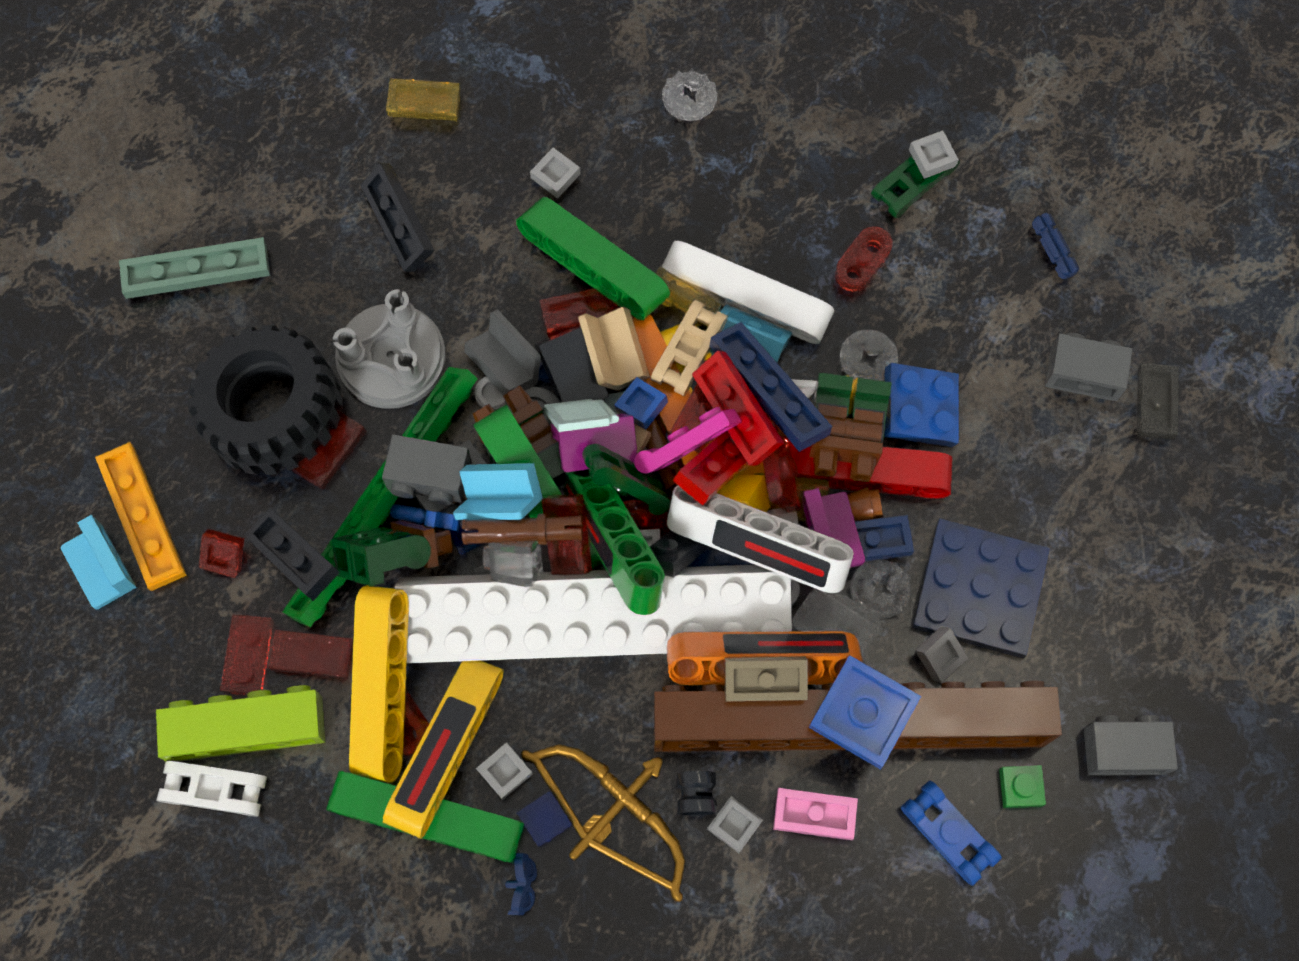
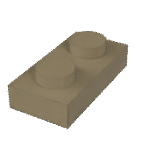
M806 656L725 658V700H808V660Z

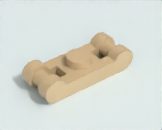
M694 300L657 363L651 380L660 385L665 382L674 387V392L685 396L694 380L692 373L703 364L711 349L709 347L711 337L722 332L728 316L719 311L715 314L705 309V304ZM700 322L708 326L706 331L695 327V324ZM674 361L685 366L682 374L670 369Z

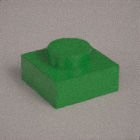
M1042 765L1008 766L999 769L1003 808L1043 807L1046 805Z

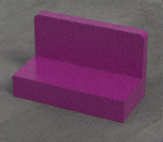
M625 413L616 414L619 417V421L609 424V426L559 432L551 423L552 439L559 441L562 470L572 472L589 469L583 460L582 452L588 445L596 443L634 462L638 453L633 416Z
M819 488L804 491L801 504L808 529L849 545L854 552L850 568L863 565L865 556L847 493L839 492L821 497Z

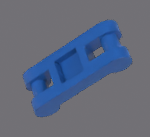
M929 780L921 787L922 793L914 800L908 799L901 806V810L968 884L974 886L982 878L980 873L987 866L994 867L1002 857L953 806L943 791L933 781ZM933 805L941 814L931 822L924 812ZM968 845L977 853L970 861H967L960 854Z

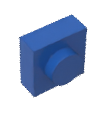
M636 377L614 404V407L619 414L632 415L634 423L646 430L668 403V399L664 393Z

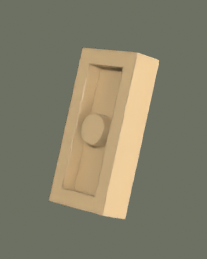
M621 307L599 318L586 313L578 317L599 385L619 391L630 386L636 377L641 380L650 377L629 309Z

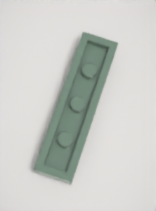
M264 237L119 260L122 294L126 299L270 276L267 245Z

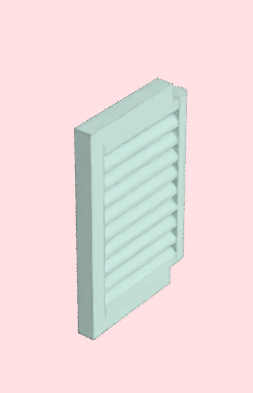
M585 399L544 405L545 414L559 432L609 426V424L619 421V417L602 399Z

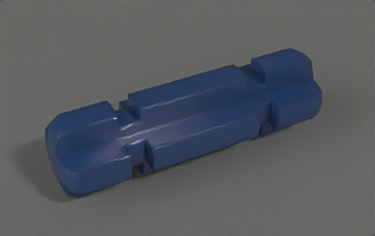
M1044 213L1034 218L1032 226L1036 234L1042 236L1040 241L1051 262L1057 264L1055 270L1059 277L1063 280L1077 274L1079 266L1075 258L1069 256L1071 251L1060 230L1053 227L1056 225L1053 217L1049 213Z

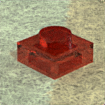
M207 529L201 538L199 568L235 578L241 571L244 538Z

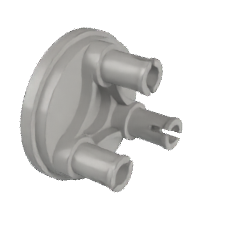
M399 289L392 290L386 295L385 304L376 305L362 311L345 328L337 330L333 336V340H335L333 343L336 347V367L344 386L354 397L370 406L392 409L411 405L432 391L444 371L446 350L438 327L427 315L415 309L409 303V297L406 292L403 291L400 294Z

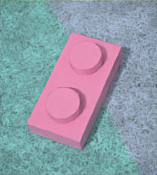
M778 788L773 830L853 840L858 799Z

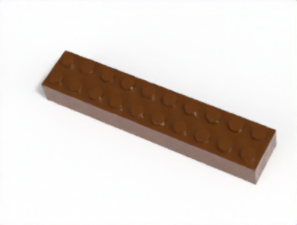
M988 681L981 683V688H965L964 682H945L941 684V688H925V683L922 682L903 683L901 685L917 693L921 698L893 749L1043 748L1062 735L1058 687H1045L1044 681H1025L1020 683V687H1005V682ZM833 683L823 684L822 690H808V700L726 701L725 685L718 684L702 686V691H686V686L667 685L662 687V692H654V752L846 749L808 728Z

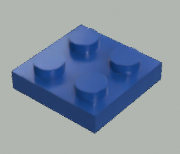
M890 363L886 366L885 381L892 382L888 400L884 437L953 447L958 444L959 374L897 363Z
M849 655L808 728L881 769L921 696Z

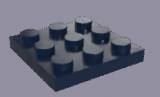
M939 518L936 523L912 628L932 634L941 626L951 628L958 641L1024 659L1028 653L1050 548Z

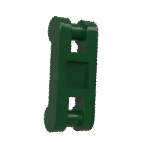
M911 155L880 181L872 190L871 195L878 202L883 201L889 207L888 212L897 219L906 212L909 206L941 179L950 175L958 167L960 160H958L956 167L924 179ZM897 185L905 192L900 197L892 191Z
M590 444L584 448L582 457L589 468L593 483L599 486L611 484L620 494L624 496L630 494L642 500L654 515H661L668 511L671 503L667 493L663 491L662 483L656 474L652 472L647 474L639 472L634 462L600 444Z

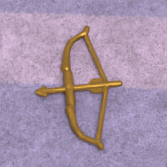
M558 744L533 753L528 750L521 752V757L525 761L534 763L581 837V840L569 854L571 859L576 860L590 846L669 889L672 898L676 902L682 901L683 894L679 889L684 872L685 858L679 840L668 828L658 812L652 813V810L635 795L652 775L656 778L659 776L662 766V759L660 757L644 762L642 765L645 769L627 788L609 772V767L606 764L592 758L578 748ZM557 754L574 758L600 780V784L617 800L603 816L593 815L582 826L541 759ZM624 806L641 822H645L670 847L675 861L672 881L601 844L612 832L610 822Z

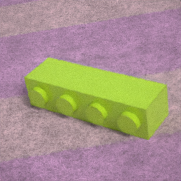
M299 685L287 688V693L272 695L271 691L259 690L249 692L247 694L248 698L232 700V696L219 695L208 698V703L193 705V701L190 700L170 702L169 708L156 710L158 757L164 761L179 762L326 743L322 696L316 690H311L310 686Z

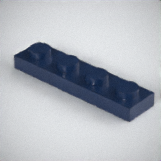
M742 322L711 337L709 347L715 353L719 350L725 351L762 409L799 452L830 435L832 425Z

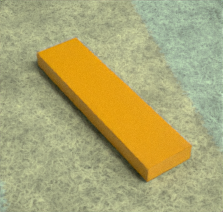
M129 442L96 456V461L147 588L153 591L187 576L134 445Z

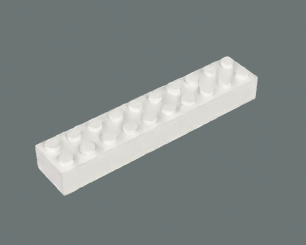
M758 565L686 567L674 578L665 576L660 608L650 615L636 614L626 606L607 570L401 577L395 585V589L404 590L407 593L409 600L407 663L667 654L666 646L668 640L675 634L682 632H792L791 579Z

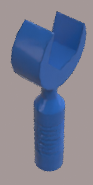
M394 504L390 509V515L394 519L418 524L424 523V526L459 530L460 520H455L454 514L430 510L425 511L421 508Z

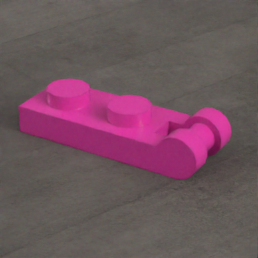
M716 407L700 416L701 424L689 430L688 426H685L667 437L670 443L662 448H653L639 452L634 459L635 467L639 472L646 474L662 470L740 424L742 421L735 409L721 411L719 407Z

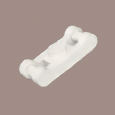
M175 761L165 762L163 773L167 774L164 789H159L157 801L247 816H259L261 804L257 802L260 789H265L267 776ZM183 777L191 778L188 792L180 791ZM234 784L245 786L242 800L231 799Z

